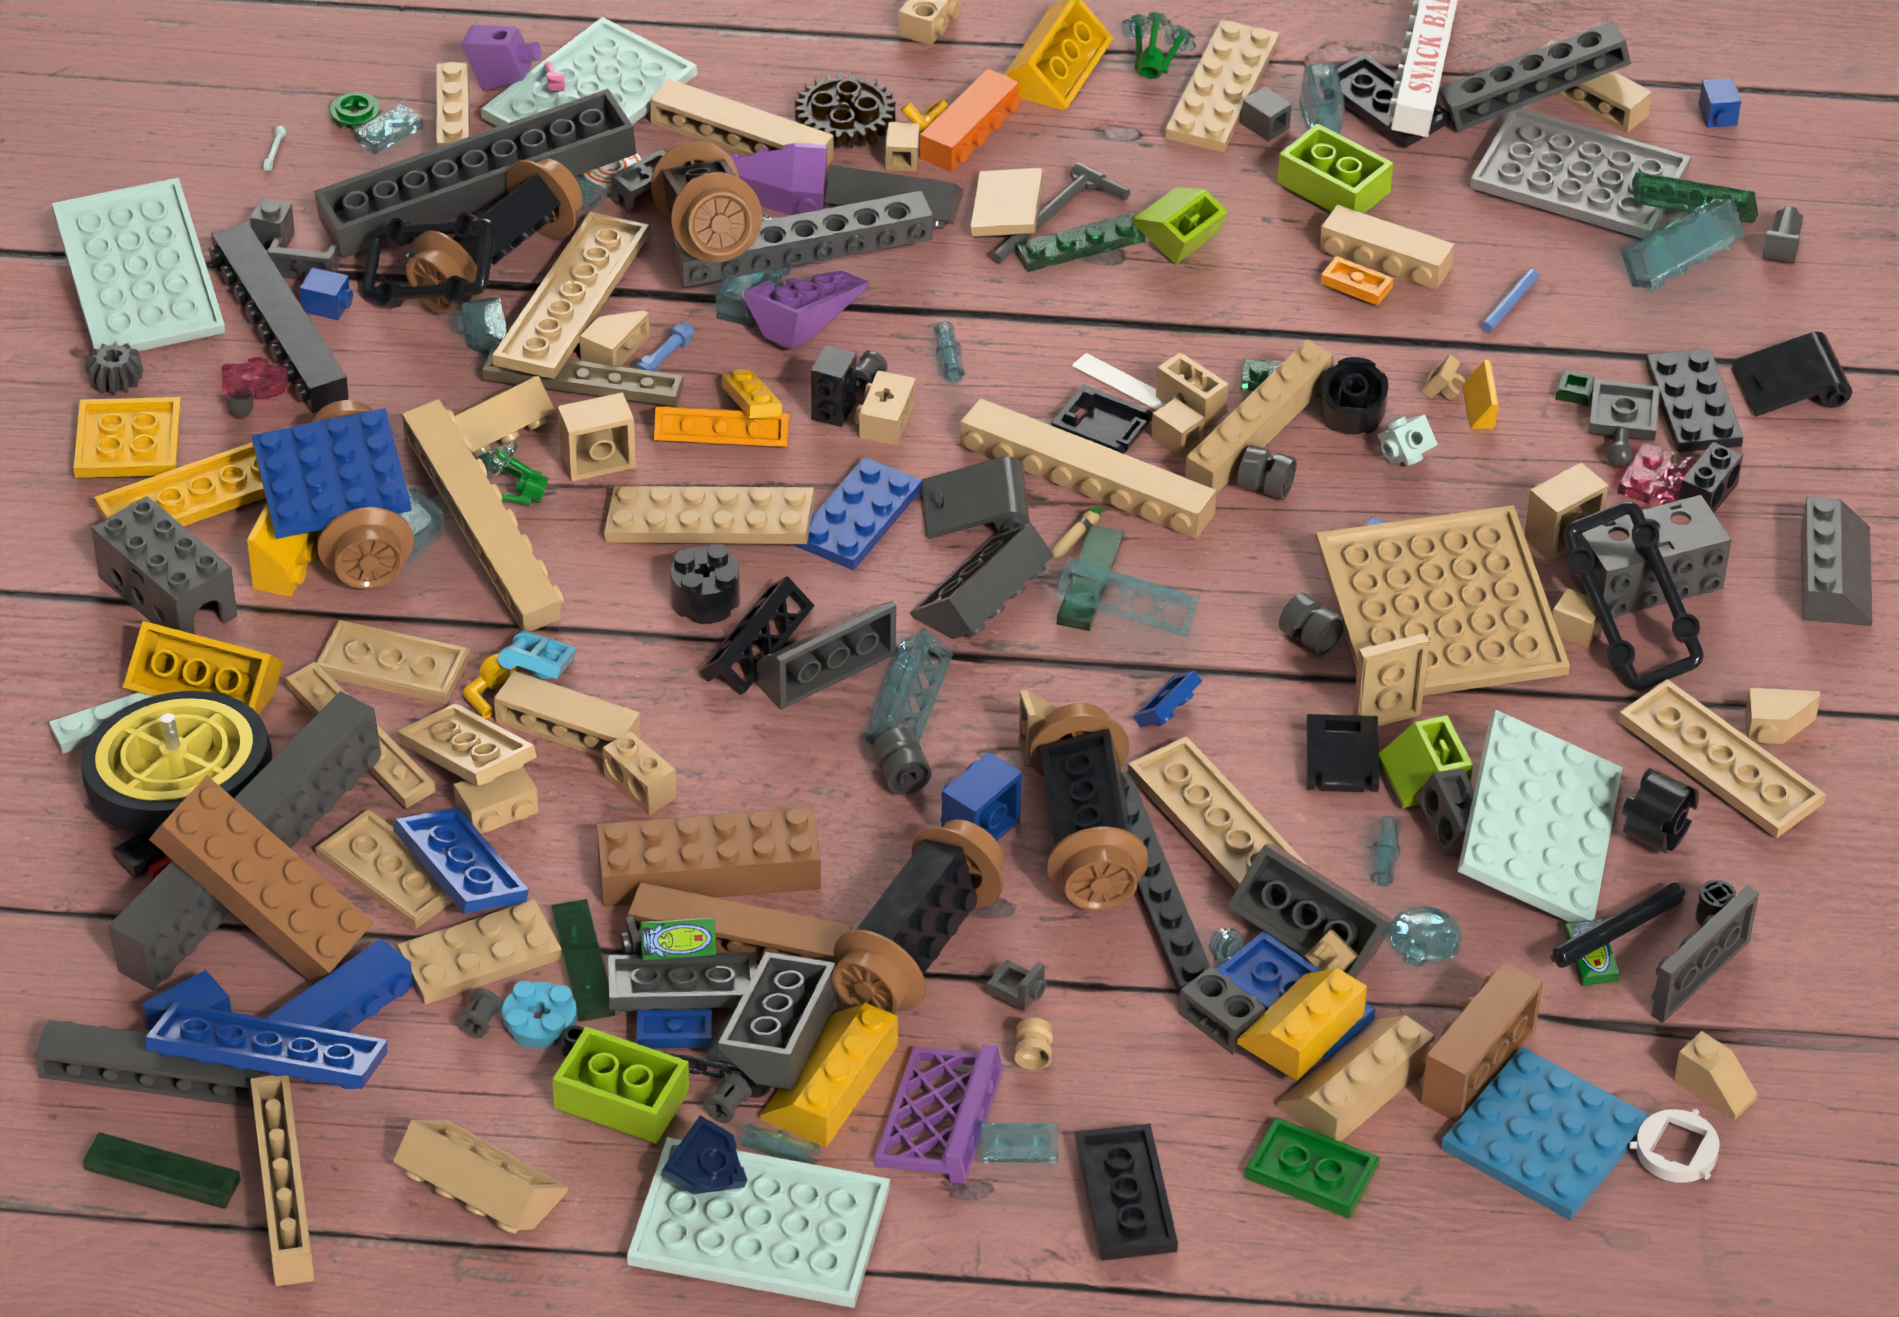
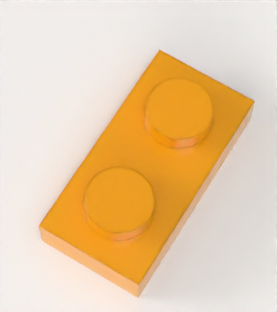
M1338 256L1333 259L1321 274V284L1377 306L1393 288L1394 278Z

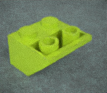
M1175 187L1134 217L1132 223L1176 265L1220 232L1228 211L1206 190Z
M1448 715L1414 722L1379 753V762L1402 808L1420 805L1417 795L1433 772L1464 769L1471 783L1473 764Z

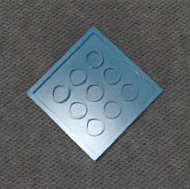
M1522 1046L1444 1136L1441 1149L1571 1221L1629 1151V1142L1637 1141L1639 1128L1650 1115Z

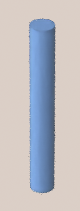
M1529 269L1481 323V328L1484 332H1492L1539 277L1537 271Z

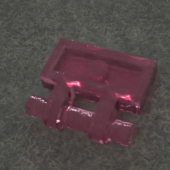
M1643 443L1619 483L1618 494L1647 504L1650 503L1653 496L1660 498L1661 505L1678 501L1682 479L1696 461L1693 457L1686 456L1682 462L1675 464L1673 463L1674 453ZM1664 478L1670 479L1667 482H1663Z

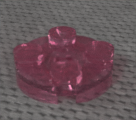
M263 357L249 358L248 363L224 364L221 366L222 390L229 395L244 398V392H255V399L281 395L286 391L287 368L269 365L268 359Z

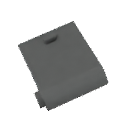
M1002 457L922 479L926 530L929 539L994 522L999 533L1030 523L1023 464L1016 458Z

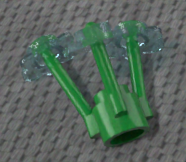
M1151 12L1148 14V17L1136 14L1130 20L1126 19L1122 22V35L1127 38L1134 37L1136 62L1134 68L1142 77L1149 79L1159 78L1161 73H1168L1170 62L1177 50L1184 51L1186 49L1193 51L1196 48L1195 36L1181 25L1174 26L1171 20L1166 19L1164 14ZM1165 29V41L1172 45L1166 57L1163 56L1162 50L1156 47L1158 30ZM1144 36H1150L1149 47H1146L1145 51H1143L1142 39Z
M512 440L507 446L503 444L496 446L494 450H488L486 455L483 456L482 461L487 471V479L493 474L499 475L502 470L519 478L515 490L521 492V495L501 493L502 500L519 502L526 506L530 505L531 500L540 503L549 478L512 457L517 449L516 441Z

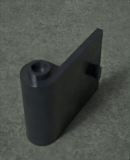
M1810 332L1732 360L1733 367L1756 417L1816 395L1819 396L1821 403L1829 408L1844 405L1852 396V388L1827 336L1822 332Z

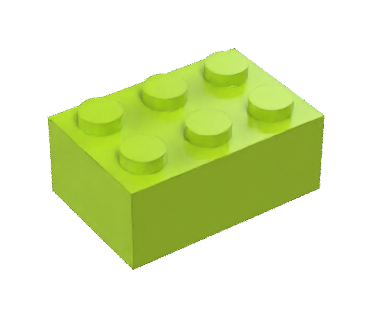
M1317 123L1279 154L1277 183L1331 212L1336 205H1340L1365 214L1391 192L1394 163Z
M586 1026L552 1079L554 1108L657 1144L689 1092V1063L686 1060Z

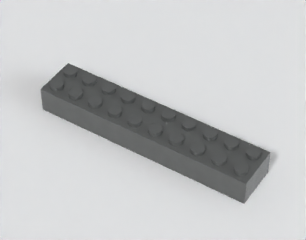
M605 89L315 190L318 216L332 242L338 244L340 256L344 258L367 250L372 232L379 227L387 226L393 218L398 217L409 221L411 224L446 222L457 218L463 212L472 213L499 203L508 196L506 174L510 166L517 161L529 160L537 163L544 158L553 159L565 166L573 176L636 155L634 129L610 90ZM383 239L382 244L387 243L389 241L387 239Z
M340 691L234 799L291 849L302 837L307 836L312 830L313 825L324 814L329 813L346 791L353 789L358 779L379 761L381 748L374 708ZM172 860L108 925L118 972L153 991L163 980L171 976L174 968L186 956L191 955L196 950L198 944L209 932L217 929L221 920L230 911Z

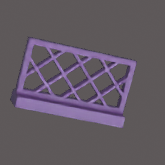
M983 1044L980 1053L914 1046L874 1157L875 1166L943 1173L949 1175L950 1183L965 1184L1003 1073L998 1046ZM920 1060L935 1061L938 1066L923 1074L918 1069ZM962 1064L974 1065L971 1071L960 1077L953 1071L954 1068ZM946 1073L951 1081L935 1089L930 1081ZM924 1086L928 1094L912 1102L908 1094ZM959 1089L963 1094V1098L948 1105L943 1097ZM936 1101L942 1109L925 1117L920 1109ZM914 1114L919 1122L902 1130L898 1125L899 1121ZM949 1117L954 1123L953 1126L938 1133L933 1125ZM927 1130L932 1138L915 1146L910 1138ZM902 1142L909 1149L899 1156L888 1155L889 1149ZM937 1146H940L944 1151L941 1160L927 1159L923 1156V1154Z

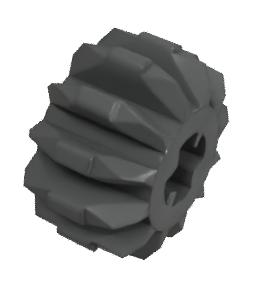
M115 341L113 345L107 346L102 343L101 349L91 350V356L87 358L86 371L92 387L98 388L100 393L111 391L114 396L117 391L127 393L129 387H138V381L142 378L143 365L137 349H131L129 343L120 346Z

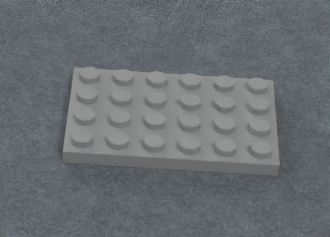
M1518 108L1508 114L1472 175L1470 188L1545 211L1568 216L1575 220L1602 226L1606 229L1619 231L1637 238L1650 240L1690 167L1691 156L1524 108Z

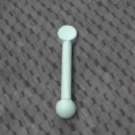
M278 126L274 130L275 139L268 158L264 160V171H272L273 160L281 138L285 137L287 132L283 126Z

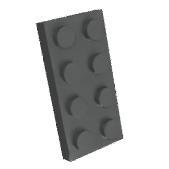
M1746 886L1736 896L1731 895L1715 916L1709 915L1696 934L1693 936L1688 935L1671 957L1665 956L1656 969V975H1658L1657 984L1651 996L1654 1000L1652 1017L1664 1023L1750 942L1759 896L1757 891Z
M756 952L716 953V956L642 960L641 954L608 955L609 1010H671L675 1008L705 1010L725 1007L736 1009L757 969Z

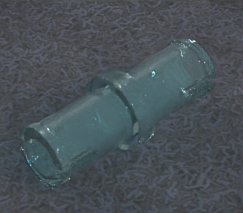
M943 321L936 324L937 327H934L933 330L938 345L936 355L938 360L942 362L945 380L955 383L961 381L962 377L965 376V370L961 361L962 347L956 340L954 325L951 322Z
M1394 816L1380 818L1377 841L1372 845L1374 862L1370 879L1375 883L1379 874L1377 883L1379 886L1392 884L1394 881L1395 861L1400 857L1401 847L1398 841L1402 822L1397 819L1395 827H1393Z
M750 1123L746 1124L743 1129L744 1132L749 1133V1136L741 1135L740 1143L742 1147L768 1153L771 1157L785 1158L813 1165L817 1162V1159L812 1158V1155L819 1156L820 1145L818 1143H811L791 1137L789 1132L784 1130L774 1132Z

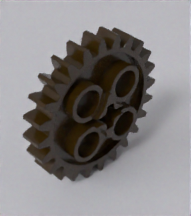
M838 73L837 79H832L829 75H826V81L824 82L814 79V86L806 84L805 91H799V99L795 100V121L832 134L833 142H836L837 148H840L843 143H847L850 148H853L854 142L865 146L866 139L877 142V135L886 136L888 122H895L896 101L893 100V93L886 92V85L877 87L876 79L866 82V75L855 79L854 73H851L848 78H844L841 73Z

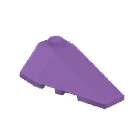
M795 142L785 144L784 149L774 151L763 148L758 149L757 154L747 156L739 154L729 155L737 167L739 178L744 180L754 190L761 207L787 215L825 209L827 145Z
M836 271L812 275L811 281H799L796 278H789L786 280V285L775 286L772 281L763 282L744 290L743 297L764 338L776 342V345L780 348L794 349L810 341L868 288L869 282L845 271Z

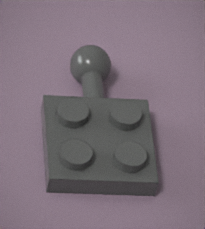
M1594 379L1589 433L1615 436V442L1607 450V459L1614 467H1626L1633 460L1634 452L1628 444V438L1655 440L1660 386Z

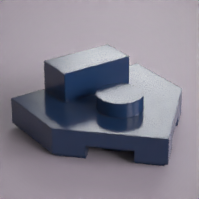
M701 1115L661 1172L662 1177L693 1195L743 1188L747 1183L744 1167L740 1165L736 1152L737 1145L733 1134Z

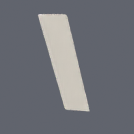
M1087 353L1072 365L1155 410L1160 406L1166 405V403L1156 397L1155 388Z

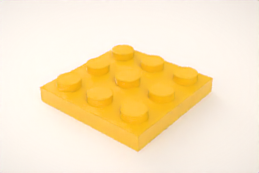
M181 398L80 400L74 458L75 478L156 476L176 469L182 407Z

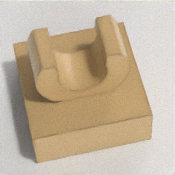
M1450 354L1431 371L1422 392L1432 399L1441 391L1444 397L1453 400L1460 393L1458 389L1465 383V379L1460 374L1455 373L1460 362Z
M1330 930L1305 957L1321 971L1333 968L1344 971L1358 955L1334 930Z

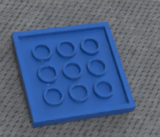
M386 408L251 435L276 539L322 530L337 516L358 508H383L397 514L412 511Z

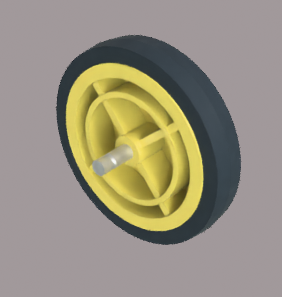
M207 691L171 692L143 699L121 709L106 719L92 733L82 754L83 785L94 810L107 822L134 833L153 835L206 775L231 797L235 798L272 760V748L262 719L244 702L227 695Z

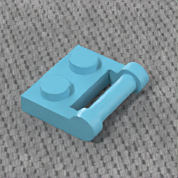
M522 630L514 636L513 644L505 647L500 652L498 660L500 665L506 669L520 666L532 670L533 674L539 678L548 680L558 679L573 661L577 647Z

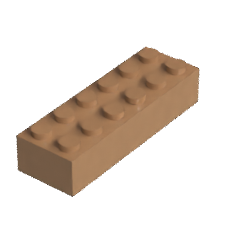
M208 775L204 777L149 838L152 843L313 985L326 977L374 923Z
M813 807L597 824L598 856L604 907L632 904L640 882L715 898L821 889V858Z

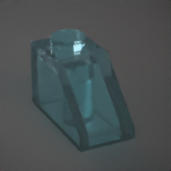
M500 296L474 299L461 304L462 314L456 315L458 334H465L467 347L485 356H488L491 348L497 349L507 334Z

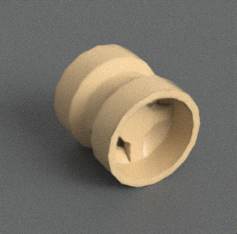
M1028 1018L1019 1022L1016 1028V1063L1027 1070H1041L1048 1067L1052 1061V1047L1050 1046L1053 1042L1052 1025L1040 1018Z

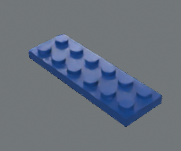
M173 1002L146 1036V1050L159 1052L167 1057L181 1056L196 1059L201 1063L214 1062L230 1065L239 1070L252 1069L263 1071L272 1076L285 1075L302 1078L311 1083L324 1082L339 1085L344 1089H362L388 1053V1040Z

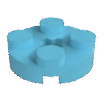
M518 982L513 987V992L507 996L503 1003V1027L506 1032L508 1030L513 1035V1040L522 1046L547 1048L555 1045V1040L561 1038V1035L568 1027L575 1026L577 1023L576 1003L572 998L570 988L548 982ZM542 1011L548 1013L543 1014L541 1018H534L535 1012Z

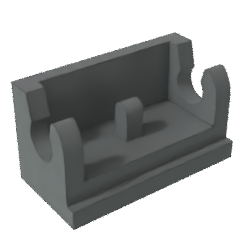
M661 149L613 174L612 201L618 206L622 204L624 199L625 210L633 209L634 197L651 189L654 168L666 152Z
M274 237L270 248H268L267 253L283 278L305 280L311 268L337 273L341 262L340 254L336 253L338 244L335 243L330 244L328 252L279 247L282 237Z

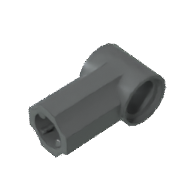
M1785 206L1783 209L1776 211L1772 229L1767 231L1762 258L1794 264L1800 240L1799 233L1803 223V215L1797 211V208Z

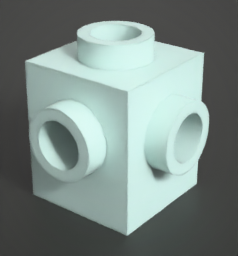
M1425 415L1406 419L1405 416L1396 418L1387 423V430L1377 435L1381 443L1382 453L1388 459L1390 465L1403 462L1406 467L1424 459L1422 453L1438 445Z

